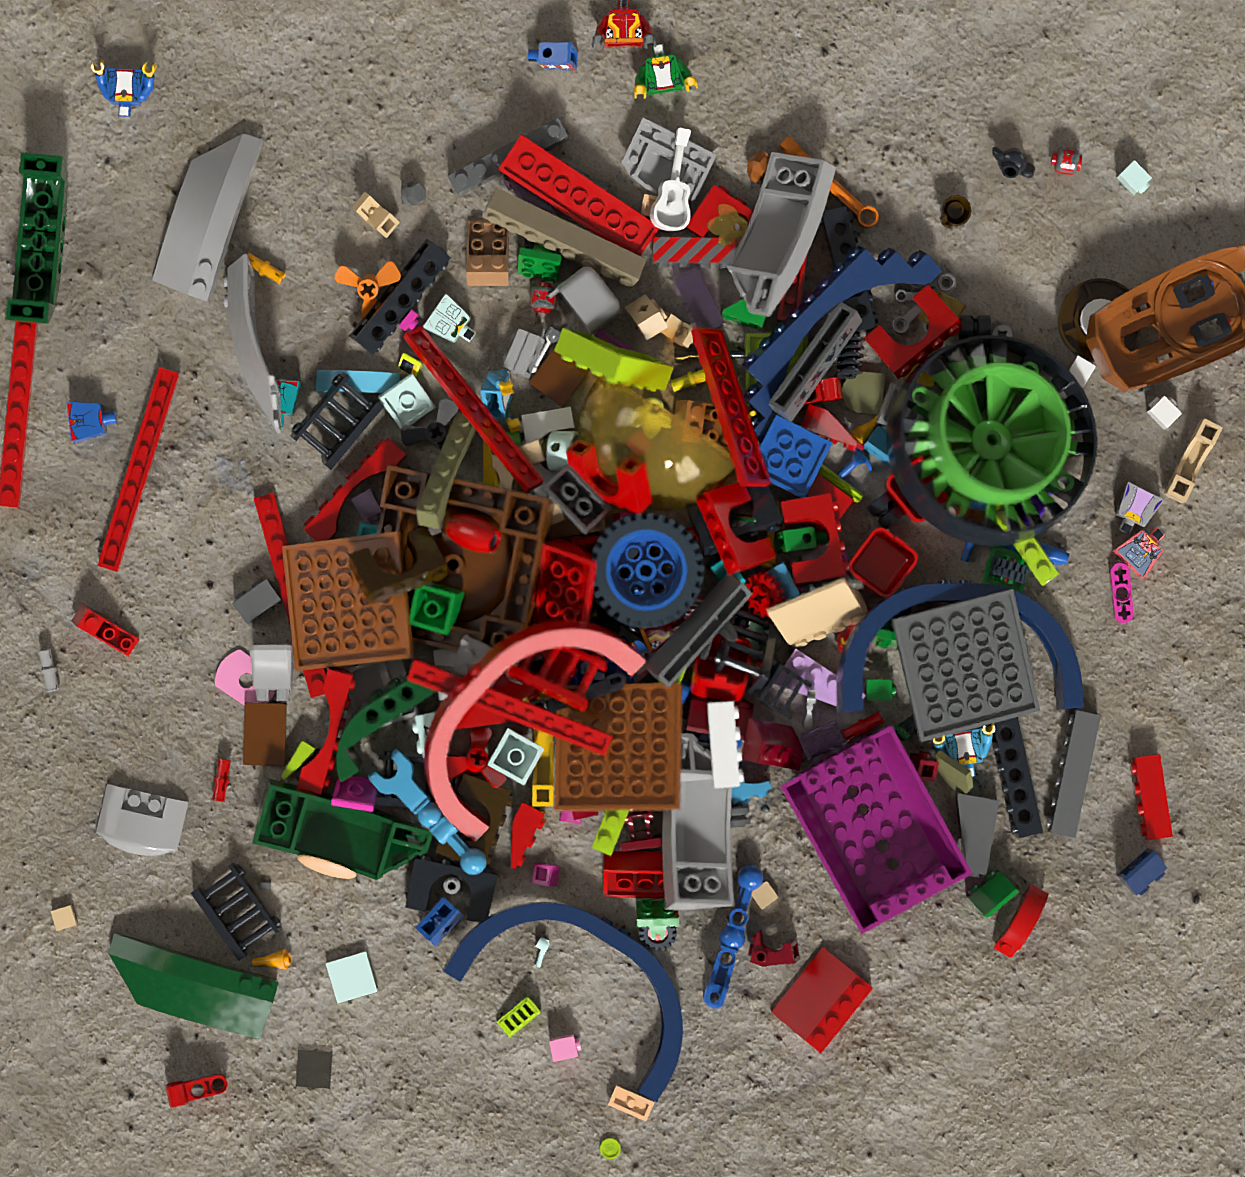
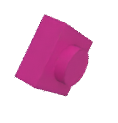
M411 310L399 327L404 332H407L408 329L413 330L419 323L417 320L419 315Z

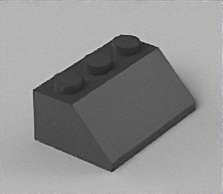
M569 464L562 468L541 488L584 534L588 533L612 509Z

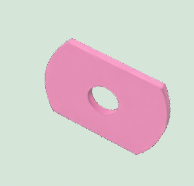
M237 650L229 654L219 665L215 676V686L245 706V702L258 701L253 686L243 688L239 683V678L242 674L250 673L252 675L251 657L242 650ZM269 690V701L263 703H269L274 697L276 690Z

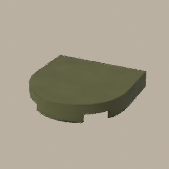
M863 372L857 375L855 379H846L842 386L843 401L846 406L856 413L878 415L883 403L885 374Z
M938 751L935 754V760L939 762L938 772L942 779L955 791L961 794L968 793L973 788L971 770L942 751Z

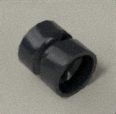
M960 315L959 320L963 326L959 331V341L970 337L991 335L990 315H978L976 318H973L972 315Z
M887 491L866 508L873 517H878V524L885 529H888L905 515L899 505L893 504L894 499Z

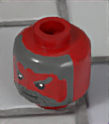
M1059 147L1057 153H1052L1051 165H1054L1055 172L1074 175L1076 171H1080L1082 155L1079 154L1078 149Z
M539 282V286L531 288L529 304L534 308V312L550 313L551 310L556 308L557 294L551 299L548 296L555 290L551 288L550 283Z

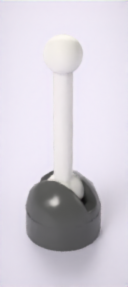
M549 325L545 331L547 342L538 356L532 373L538 371V365L550 343L557 342L561 332Z

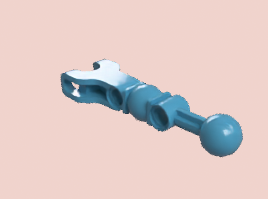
M395 749L391 757L397 765L396 775L393 778H386L378 771H371L368 774L369 780L381 793L397 795L415 815H418V820L424 827L431 828L430 832L443 845L447 842L461 857L460 865L463 871L471 875L481 873L487 863L484 853L476 848L470 849L456 834L459 830L444 816L437 803L430 802L432 799L414 780V764L401 750Z

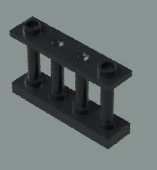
M344 372L334 377L331 382L333 385L302 422H297L292 427L290 435L295 441L302 437L323 455L322 458H324L321 462L330 470L384 408V405L375 398L372 401H368L347 383L350 377ZM340 389L363 407L364 411L359 417L353 416L333 399ZM326 405H329L350 423V428L345 433H341L320 415ZM313 421L336 439L337 443L332 449L325 447L306 431Z
M739 609L729 622L737 634L757 641L760 649L756 650L737 642H731L721 635L719 651H717L714 657V663H716L715 672L719 673L724 665L751 674L754 678L753 687L761 689L770 676L778 628L771 617L765 616L763 618ZM735 616L761 625L763 633L760 634L734 624ZM729 649L755 658V661H758L756 667L728 657Z
M384 751V755H379V760H386V778H393L394 760L391 757L393 751ZM447 755V756L459 757L458 755ZM407 756L414 765L415 762H424L423 757ZM426 778L425 792L432 799L430 802L437 803ZM455 778L449 780V783L455 792ZM381 793V796L376 797V806L407 807L400 798L394 797V794Z
M232 863L228 866L231 870L229 874L208 889L204 888L202 890L201 887H198L191 892V895L235 957L240 961L248 955L246 952L248 950L247 947L272 929L278 934L282 931L280 928L282 924L276 915L272 917L244 877L246 873L239 864L235 865V863ZM237 878L244 889L220 906L216 905L214 907L210 902L211 896ZM249 895L256 906L232 923L228 922L226 924L222 918L224 916L223 913ZM261 912L268 923L243 941L241 939L238 941L234 935L236 933L235 930Z

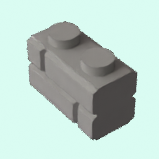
M518 328L517 333L515 332L511 337L510 343L512 345L509 352H506L503 356L502 363L504 364L502 367L523 377L530 378L545 340L540 336Z

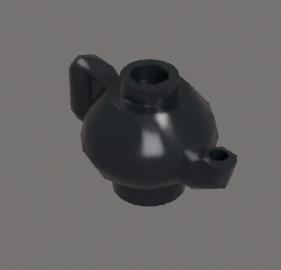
M997 147L992 148V155L998 160V167L1005 177L1015 178L1020 174L1026 178L1034 176L1035 166L1027 162L1025 154L1019 149L1012 148L1002 151Z

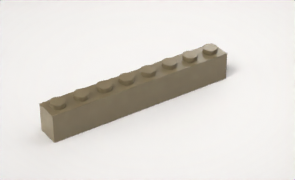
M495 188L491 194L482 216L493 224H498L507 228L512 233H517L531 242H536L550 251L563 255L566 259L574 260L584 267H591L604 277L612 278L623 286L633 288L639 280L646 262L645 258L498 188Z

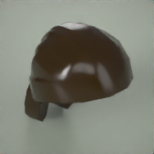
M960 195L946 198L940 206L941 217L939 218L941 224L949 229L965 224L972 212L970 202Z

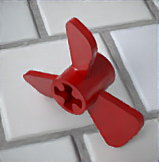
M473 728L469 734L471 750L467 756H447L446 758L448 779L452 780L464 771L469 775H478L482 772L492 787L499 788L506 781V775L486 764L488 762V754L484 750L492 736V731L488 728ZM475 760L479 761V765L474 764Z

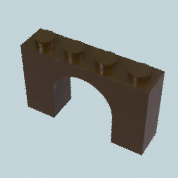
M427 526L407 532V545L416 560L415 566L408 572L390 574L383 571L377 565L368 547L349 554V567L369 605L381 603L389 597L402 595L405 591L421 588L426 583L439 581L447 576V563Z
M464 773L457 793L484 804L490 814V826L488 831L476 842L461 839L470 849L476 848L481 850L486 856V865L489 866L493 854L489 853L492 845L495 847L500 836L496 834L498 827H503L507 817L503 813L506 806H511L514 795H511L512 790L503 786L494 788L488 781ZM439 842L436 853L460 861L461 857L447 842L444 845Z

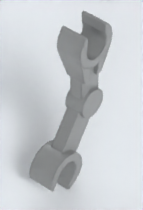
M808 689L807 711L804 716L803 730H812L813 703H816V690Z

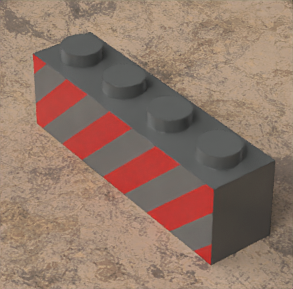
M653 237V264H656L657 268H669V265H678V268L687 269L690 268V265H698L700 269H710L711 265H719V269H727L726 265H729L737 249V238Z

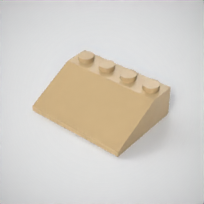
M843 578L769 608L767 612L787 643L792 647L800 648L807 645L809 641L825 638L826 634L841 632L846 626L851 624L857 625L868 610L863 595Z

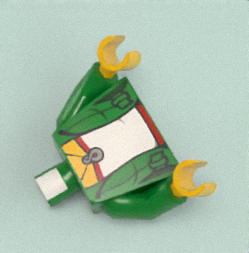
M664 45L653 46V58L646 59L645 64L640 66L635 77L634 98L636 99L637 94H643L645 99L649 95L680 91L685 88L689 92V86L691 85L698 89L697 80L681 59H676L673 54H665Z

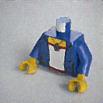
M101 59L100 61L101 67L95 66L93 60L91 68L96 72L97 85L102 95L112 105H119L118 116L131 117V106H141L142 102L146 101L154 90L155 75L153 73L157 69V64L154 63L152 69H149L147 67L148 62L146 61L142 70L105 68V71H103L104 60Z

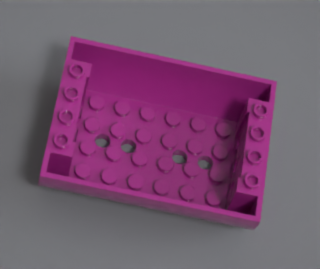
M891 725L868 734L797 773L780 785L861 935L973 874ZM850 785L858 787L859 791L855 797H850L847 794V788ZM861 803L867 804L869 808L865 815H860L857 812V807ZM880 840L888 842L889 847L884 852L877 849V843ZM891 858L898 860L899 865L895 870H890L887 867V862Z

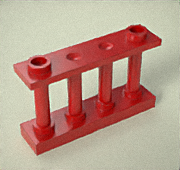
M571 646L553 647L539 674L536 673L534 675L528 672V667L536 652L525 656L517 667L514 665L509 667L507 671L509 678L585 712L588 706L584 694L597 669L602 671L607 669L606 662L601 656L597 654L591 656ZM561 651L571 657L559 681L553 684L547 681L546 677ZM578 660H581L590 666L577 691H568L565 685Z

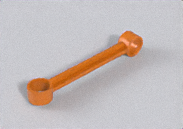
M786 136L779 144L780 149L785 154L811 158L789 136ZM833 178L830 192L857 216V222L861 227H873L879 217L877 210L871 206H864ZM871 210L875 216L874 222L871 224L863 223L860 220L862 211Z

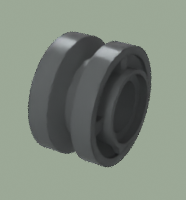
M744 805L731 806L730 828L745 827V825L751 824L750 818L746 817V814L750 812L749 807H744Z

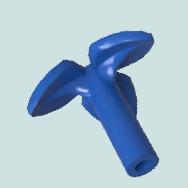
M856 448L853 451V459L837 473L839 477L845 478L857 465L866 464L869 472L872 471L870 460L860 449Z

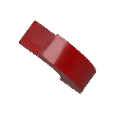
M1030 884L1021 896L1017 910L1010 923L995 942L994 949L1010 958L1014 956L1017 950L1020 951L1034 929L1045 907L1049 893Z

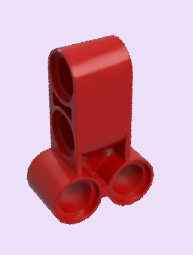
M834 377L821 380L814 389L816 391L815 398L812 400L807 399L803 406L842 400L843 393L840 378Z
M216 1073L184 1082L176 1081L166 1084L165 1089L170 1108L186 1105L194 1100L221 1094L227 1089L228 1082L222 1074ZM216 1078L224 1081L220 1089L212 1087V1082ZM197 1083L201 1084L203 1091L200 1094H193L191 1091L192 1086Z

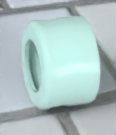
M552 431L547 441L546 459L551 472H559L568 464L566 450L575 441L580 439L578 432ZM552 444H555V452L551 450Z

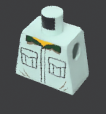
M446 294L423 326L427 331L453 343L457 341L459 336L470 342L476 334L474 330L467 326L471 318Z

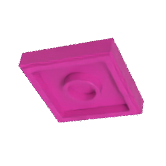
M352 775L341 782L338 776L331 805L373 812L378 789L368 777Z

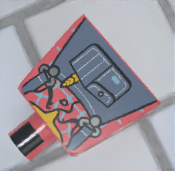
M1156 527L1148 535L1143 530H1140L1112 551L1139 578H1144L1163 552L1157 543L1165 535Z

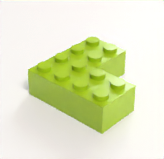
M562 328L554 350L562 355L561 359L569 362L575 361L576 366L583 369L589 368L591 373L602 377L604 375L606 376L605 380L617 384L619 381L620 384L630 387L632 385L636 388H646L653 392H656L657 389L666 390L674 368L645 353L619 348L589 333Z

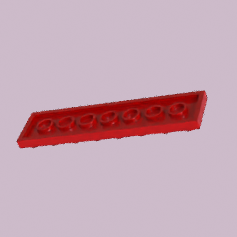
M520 134L498 168L499 171L599 237L639 256L642 255L659 230L649 218L523 134Z
M696 327L691 330L693 343L696 346L699 362L705 373V381L712 395L711 399L718 414V421L724 433V440L730 451V459L734 464L737 480L740 486L765 487L771 484L770 477L722 329Z

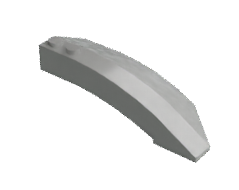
M243 133L191 161L168 225L152 281L204 301L212 300L230 238L254 174L263 139Z
M771 152L754 212L729 265H726L735 280L734 283L740 295L744 297L750 313L770 316L794 281L803 264L820 224L836 167L825 160Z
M244 254L227 268V275H224V287H228V295H224V306L228 307L233 345L248 387L275 431L281 433V392L274 376H269L261 352L255 316V272L248 255Z
M682 733L681 810H663L662 849L666 909L690 910L733 906L730 851L732 787L713 788L711 752L697 743L698 739L693 734Z

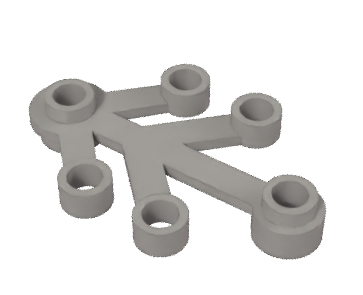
M942 273L929 286L935 287L933 289L938 296L941 294V299L949 307L950 292L956 287V279L950 273ZM943 280L949 281L948 287L942 285ZM910 284V286H911L912 288H914V289H918V288H920L921 286H927V285H922V284H920V285H918V286H915V285H913V284ZM898 290L895 293V300L898 303L914 301L912 297L918 292ZM898 293H903L905 298L899 300L897 297ZM917 305L904 317L899 316L893 320L892 329L894 332L902 334L908 330L909 322L921 312ZM927 317L925 323L923 324V330L926 333L928 332V330L926 329V324L929 323V319ZM897 322H902L904 328L898 329L896 327Z

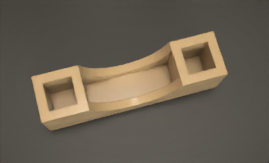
M1205 418L1199 420L1163 493L1164 495L1180 503L1187 501L1195 485L1198 472L1206 456L1214 447L1223 427Z

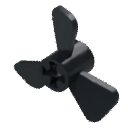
M442 399L439 403L436 422L430 423L427 428L404 425L401 428L402 443L405 446H412L428 439L431 443L438 444L441 451L448 435L445 426L459 410L458 406L451 400ZM437 426L443 434L441 437L437 436L434 439L431 432Z

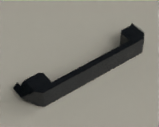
M619 673L605 677L606 680L589 685L584 694L585 698L589 701L624 688L627 678ZM542 698L531 702L552 712L571 707L555 698L547 700Z

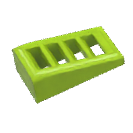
M305 740L301 741L281 777L286 779L291 776L318 748Z
M527 995L496 1022L510 1038L540 1014L542 1010ZM527 1004L533 1013L529 1014L523 1005ZM518 1009L527 1017L525 1020L517 1012ZM512 1014L520 1021L519 1025L510 1017ZM506 1019H507V1020L512 1024V1026L514 1027V1029H513L512 1031H511L510 1028L505 1024L504 1021H505Z

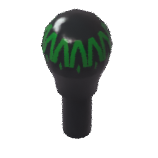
M913 714L895 728V733L901 741H907L913 735L916 727Z

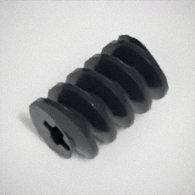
M853 334L837 358L839 362L837 364V369L839 370L836 373L837 377L855 379L857 375L863 373V370L857 369V367L863 366V362L858 361V359L864 358V354L858 353V351H862L865 348L859 345V343L865 342L863 337Z

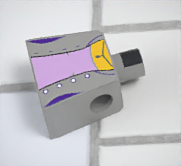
M1126 482L1115 513L1116 516L1123 519L1118 530L1130 535L1134 525L1140 528L1145 527L1164 499L1130 482Z

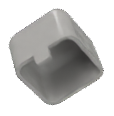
M588 266L579 269L548 295L551 299L559 293L591 335L610 322L619 313L618 299L598 273Z

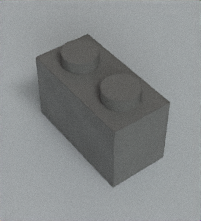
M262 578L251 585L253 589L249 592L242 591L234 597L236 601L232 604L246 624H250L282 601V598L268 579L264 581Z

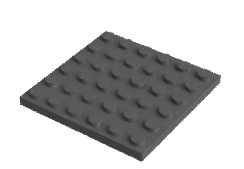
M1013 589L891 619L920 742L1040 711Z

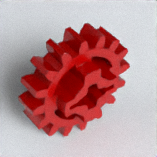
M759 572L749 577V581L744 584L752 593L747 599L750 602L748 607L755 609L754 614L760 612L761 617L767 615L769 618L767 609L783 603L782 601L786 597L782 595V592L785 589L779 587L780 581L775 582L774 575L769 577L768 572L764 574Z

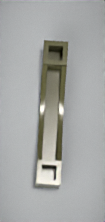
M457 411L416 509L419 525L439 529L446 513L448 496L458 467L469 447H473L478 435L476 429L462 412Z

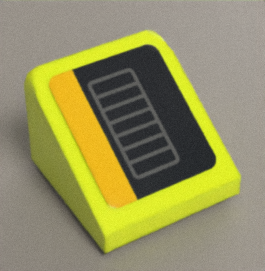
M403 353L398 369L408 375L412 373L414 377H417L423 365L419 360Z

